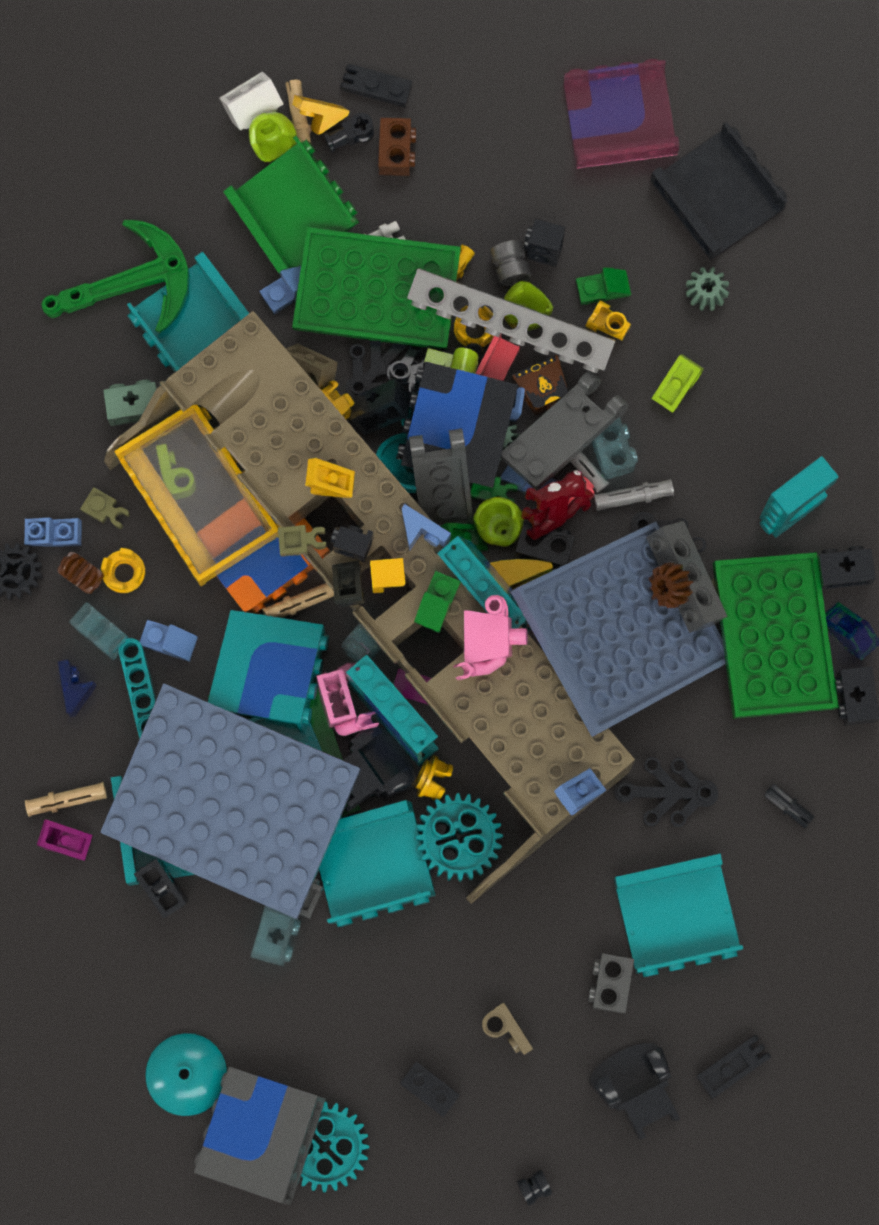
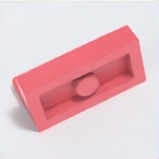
M502 333L500 337L494 336L475 374L504 381L520 347L502 339Z

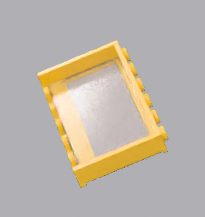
M192 405L185 412L179 410L114 452L200 586H203L207 581L275 538H279V526L239 480L237 475L244 473L245 470L240 471L236 465L238 461L225 447L216 452L205 439L204 435L211 434L214 430L208 422L212 418L206 408Z

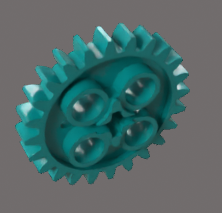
M459 793L456 794L454 801H451L450 797L445 795L444 804L436 799V809L427 806L426 811L429 816L421 815L419 818L425 825L416 826V830L422 832L421 835L415 836V841L422 842V845L418 846L416 850L418 852L425 851L421 861L430 860L431 863L428 870L437 867L438 877L443 872H447L448 881H450L453 874L457 875L458 882H461L463 874H466L468 879L472 880L473 871L481 876L483 874L481 866L483 865L490 869L492 865L488 859L497 860L498 858L493 850H500L502 848V845L495 842V840L502 839L503 834L495 833V830L501 827V823L492 822L496 817V813L488 815L486 812L490 806L479 807L480 798L471 803L469 794L464 801L461 800ZM463 815L472 816L475 820L474 826H464L461 823V817ZM438 822L446 823L449 827V832L443 835L439 834L435 830V824ZM477 829L482 831L481 834L464 837L462 843L455 839L443 845H436V841L453 838L456 832L459 835H465ZM472 840L479 841L482 844V851L479 853L472 852L469 849V842ZM445 848H453L457 853V858L447 860L443 856V850Z
M325 1102L318 1121L319 1124L323 1119L330 1120L333 1124L332 1132L329 1135H322L318 1131L317 1124L315 1133L322 1141H331L330 1149L343 1161V1164L339 1165L327 1152L321 1154L319 1152L321 1146L313 1138V1151L307 1155L301 1177H303L301 1186L304 1187L310 1181L312 1182V1191L316 1190L318 1184L322 1185L323 1192L327 1191L329 1184L337 1191L338 1182L340 1181L345 1187L348 1186L347 1177L349 1176L356 1180L357 1176L354 1170H364L359 1161L368 1160V1157L362 1154V1150L370 1148L369 1145L362 1144V1140L367 1138L368 1134H360L359 1132L364 1124L355 1125L354 1122L357 1119V1115L355 1114L350 1118L347 1117L349 1110L347 1107L342 1112H338V1103H335L332 1110H330L328 1103ZM341 1139H348L352 1143V1150L348 1155H342L337 1150V1143ZM324 1158L330 1160L333 1166L332 1171L327 1175L321 1174L317 1168L318 1162Z

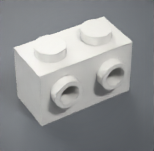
M263 72L220 97L232 123L240 131L248 129L256 116L262 113L276 112L278 107L283 105L271 79Z

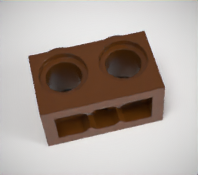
M380 118L379 175L410 176V167H415V152H411V143H416V128L411 127V118ZM396 131L405 134L402 138H394L392 136ZM396 155L404 158L399 163L391 161V158Z

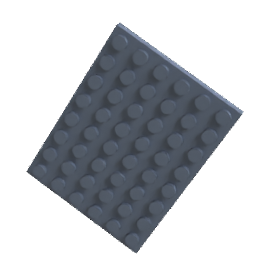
M657 522L645 526L511 591L592 737L726 664L723 639L715 625L689 633L678 607L671 609L666 606H659L658 600L652 599L654 593L648 589L652 585L648 578L653 575V569L659 565L646 537L660 529Z
M163 683L100 833L298 919L361 768Z

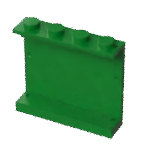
M297 136L293 138L297 143L295 146L240 188L236 189L230 186L223 191L279 274L282 270L301 266L307 227L347 232L359 223L355 216L358 211L349 200L345 202L341 196L344 191L337 181L329 179L327 174L330 171L321 159L319 161L316 160L313 155L316 152L314 147L307 139L303 141Z

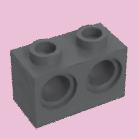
M603 953L600 959H595L592 975H597L596 986H590L588 1002H593L592 1009L620 1014L626 1013L634 959ZM611 962L616 963L620 968L619 975L614 978L609 977L605 972V966ZM609 989L615 993L616 999L613 1004L607 1005L602 1002L601 993L603 990Z

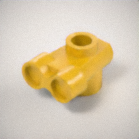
M600 300L585 327L594 332L599 330L619 340H623L631 324L622 313L613 312L610 310V305ZM616 324L620 329H613L610 326Z

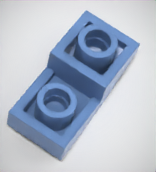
M50 517L25 519L24 545L47 547L81 546L82 520L79 518L53 520Z

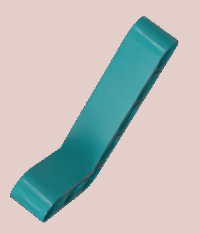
M127 638L119 646V656L140 739L143 728L156 702V696L144 648L138 640ZM129 647H138L139 652L135 657L128 658L125 656V652ZM141 671L145 673L142 682L133 683L131 681V677L135 672ZM142 697H149L151 699L150 705L145 709L138 708V700Z

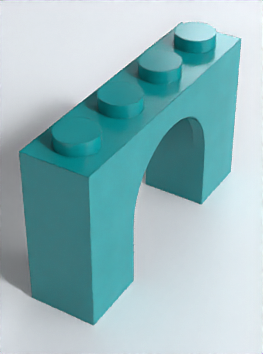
M823 456L770 495L759 517L761 520L760 525L768 535L772 533L777 538L825 501L828 496L825 490L835 484L839 476Z

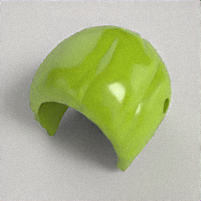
M262 113L256 116L249 126L250 144L261 161H275L297 144L293 139L297 136L293 123L281 113Z
M520 281L513 285L504 297L505 300L549 316L553 311L552 303L539 288L526 281ZM508 314L504 317L511 328L517 327L518 319L516 316ZM533 323L529 325L527 331L538 329L541 326Z
M504 497L486 499L476 509L473 519L480 538L490 545L501 547L510 546L517 541L524 523V519L521 518L522 511L518 505Z

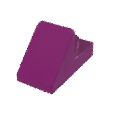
M45 819L37 846L85 861L93 835Z

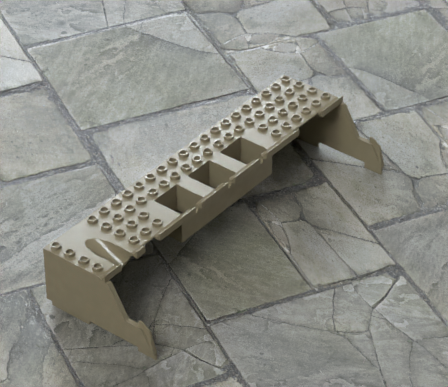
M254 311L182 366L166 381H160L161 386L154 392L140 420L120 435L107 449L104 462L111 471L120 463L114 452L115 450L179 410L185 412L192 405H201L209 410L220 423V426L214 429L211 434L204 435L205 439L216 452H219L224 447L228 449L245 470L244 473L237 475L239 480L279 527L295 526L331 497L311 494V487L305 486L308 459L318 458L355 471L352 498H334L360 529L363 530V534L367 535L368 530L374 532V539L365 563L359 561L361 573L370 566V561L378 560L382 556L386 559L403 558L405 582L412 590L375 620L359 604L350 606L353 610L352 613L390 660L402 668L406 673V679L458 741L462 743L467 738H470L511 786L509 790L504 792L505 797L535 831L504 864L484 879L466 897V900L471 904L595 801L593 800L580 811L571 815L554 792L559 786L590 768L605 789L609 790L629 773L635 759L609 728L593 737L590 735L546 654L529 634L527 645H512V657H508L505 665L489 675L470 676L463 680H457L455 677L463 676L464 670L461 667L454 668V665L465 662L464 652L428 682L406 661L397 646L421 627V625L414 623L424 592H427L435 571L456 580L459 579L437 554L444 547L441 545L435 547L424 540L425 535L421 534L413 548L409 551L402 517V507L404 504L429 520L431 519ZM307 546L308 554H302L333 592L332 565L358 561L335 553L334 550L322 559L312 546ZM461 582L443 627L464 650V611L487 612Z

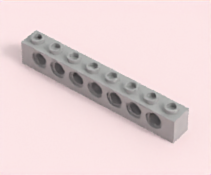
M420 268L417 269L407 299L412 300L411 305L426 310L427 306L437 309L436 314L447 319H450L452 315L461 318L460 323L475 328L476 324L486 327V333L496 337H500L501 333L510 336V342L524 346L525 342L535 345L534 350L545 355H549L550 351L560 354L559 360L573 364L574 360L584 363V369L594 373H598L599 369L605 370L615 343L614 339ZM439 287L443 290L444 298L441 302L431 300L430 291L432 288ZM459 296L465 297L469 302V306L465 311H459L454 306V301ZM488 305L492 308L493 317L490 320L480 318L479 309L481 306ZM508 314H512L518 319V325L514 329H508L503 324V319ZM533 323L539 324L543 329L542 335L538 338L530 337L527 331L529 325ZM561 332L566 335V345L557 347L553 344L552 337L555 333ZM580 342L590 343L592 351L589 355L581 356L578 354L576 347Z

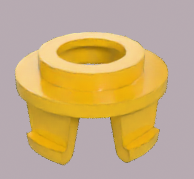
M464 306L460 311L467 310L468 306ZM484 306L479 309L481 319L490 320L493 317V313L488 307ZM456 318L454 334L463 346L466 347L468 344L476 343L485 347L491 343L494 336L485 332L486 327H484V334L474 339L467 335L466 325L460 323L461 318Z
M332 380L328 386L320 390L342 416L348 419L351 415L350 407L354 405V401L348 393L340 396L335 389L338 386V382Z
M120 548V551L112 553L107 558L104 557L101 563L105 584L117 593H129L136 590L145 578V566L142 559L130 549ZM121 564L131 565L134 570L132 579L127 582L118 581L115 577V570Z
M435 755L430 760L426 759L416 779L415 788L418 789L417 796H426L434 801L436 799L440 800L445 792V788L432 781V777L445 778V776H451L453 765L438 760V756Z

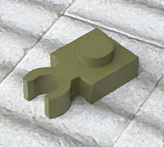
M93 487L80 508L83 513L103 524L109 518L118 529H122L123 525L116 521L117 516L120 514L126 517L130 516L125 508H114L117 503L116 499Z
M305 525L278 527L280 556L308 554L307 546H313L319 550L325 549L327 547L326 542H317L315 540L318 534H325V528L316 527L311 532L306 533Z

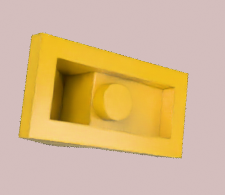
M294 95L292 105L300 109V114L313 117L311 131L317 135L322 134L349 114V110L341 105Z
M318 458L308 459L305 486L311 487L310 492L314 495L352 498L355 471Z

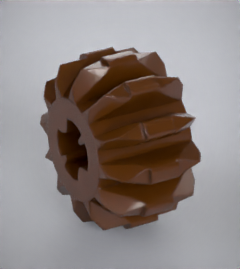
M69 552L57 568L60 575L87 594H92L99 587L104 577L99 569L75 552Z
M671 562L664 563L653 569V575L648 578L652 583L648 589L654 593L652 599L658 600L659 606H666L671 609L688 602V596L693 593L689 587L693 583V581L688 579L690 571H683V564Z

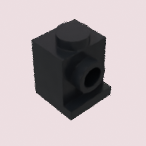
M348 525L347 528L342 526L340 528L335 527L330 543L334 544L333 549L335 553L365 563L374 539V532L368 530L367 535H365L362 529L352 525Z

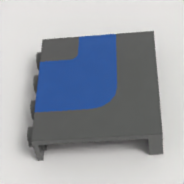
M229 1067L221 1080L222 1089L219 1098L215 1100L212 1107L213 1116L211 1122L207 1125L203 1134L204 1143L202 1149L198 1152L194 1161V1165H196L194 1173L282 1204L291 1205L326 1098Z

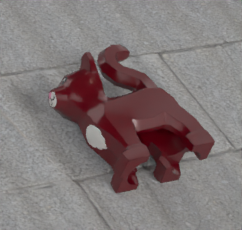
M574 470L567 473L563 480L551 482L539 490L527 489L525 498L536 501L537 507L534 509L525 507L521 518L532 523V528L528 529L526 533L533 540L563 525L566 520L574 516L580 507L584 512L590 509L591 502L589 497L593 496V493L586 489V480L582 477L581 471ZM571 497H576V498L573 499V500L570 502V504L568 505L569 499H570Z

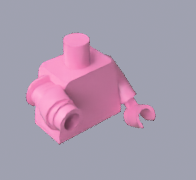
M492 595L485 601L487 613L464 611L465 662L454 665V668L461 667L464 670L463 676L455 677L457 680H463L470 676L489 675L505 665L508 657H512V645H527V628L512 629V619L508 617V606L503 597Z
M347 662L337 670L329 673L325 671L322 675L317 676L319 696L329 728L334 727L337 734L341 736H347L379 725V723H372L371 716L376 714L374 711L360 714L358 718L356 716L347 686L348 678L346 674L356 663Z

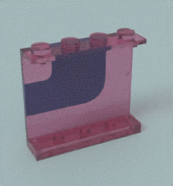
M648 59L644 63L637 64L624 62L615 67L601 65L593 70L573 69L568 73H564V90L577 169L678 155L679 140L678 136L675 137L664 72L665 60Z

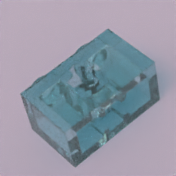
M265 905L251 958L284 967L285 962H290L294 949V947L290 946L292 936L298 935L301 921ZM279 929L284 939L278 940L277 944H274V940L270 935L271 933H276Z

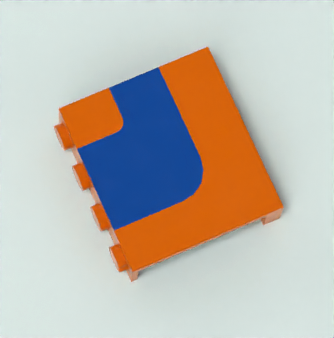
M242 499L196 534L217 564L266 533L245 499ZM305 518L295 525H305L306 533L313 530ZM318 535L315 537L317 542H323ZM275 538L217 575V578L243 612L260 614L263 612L262 608H266L265 604L272 599L277 601L287 593L286 589L293 583L295 585L302 583L308 577L307 573L314 568L303 555L280 556L279 538ZM328 547L321 550L315 549L322 559L330 553Z

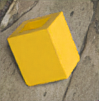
M403 558L370 561L373 593H382L384 588L405 585Z

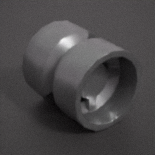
M520 240L502 242L490 249L492 262L498 267L496 269L497 279L502 287L513 286L520 281H527L531 277L528 262L522 260L525 257V252Z

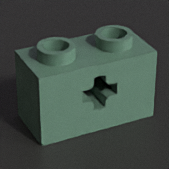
M140 380L135 382V385L114 384L109 387L110 389H104L107 419L110 425L115 426L138 422L157 389L156 383L150 380ZM130 398H135V399H136V400L134 401V404H135V405H130V404H129V403L131 402V399H130Z

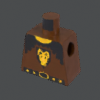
M557 355L512 375V383L517 384L518 388L525 389L523 400L535 415L548 411L568 393Z

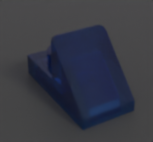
M69 660L58 661L66 712L70 717H74L97 685L94 681L75 685V682L79 681L77 667L72 666Z

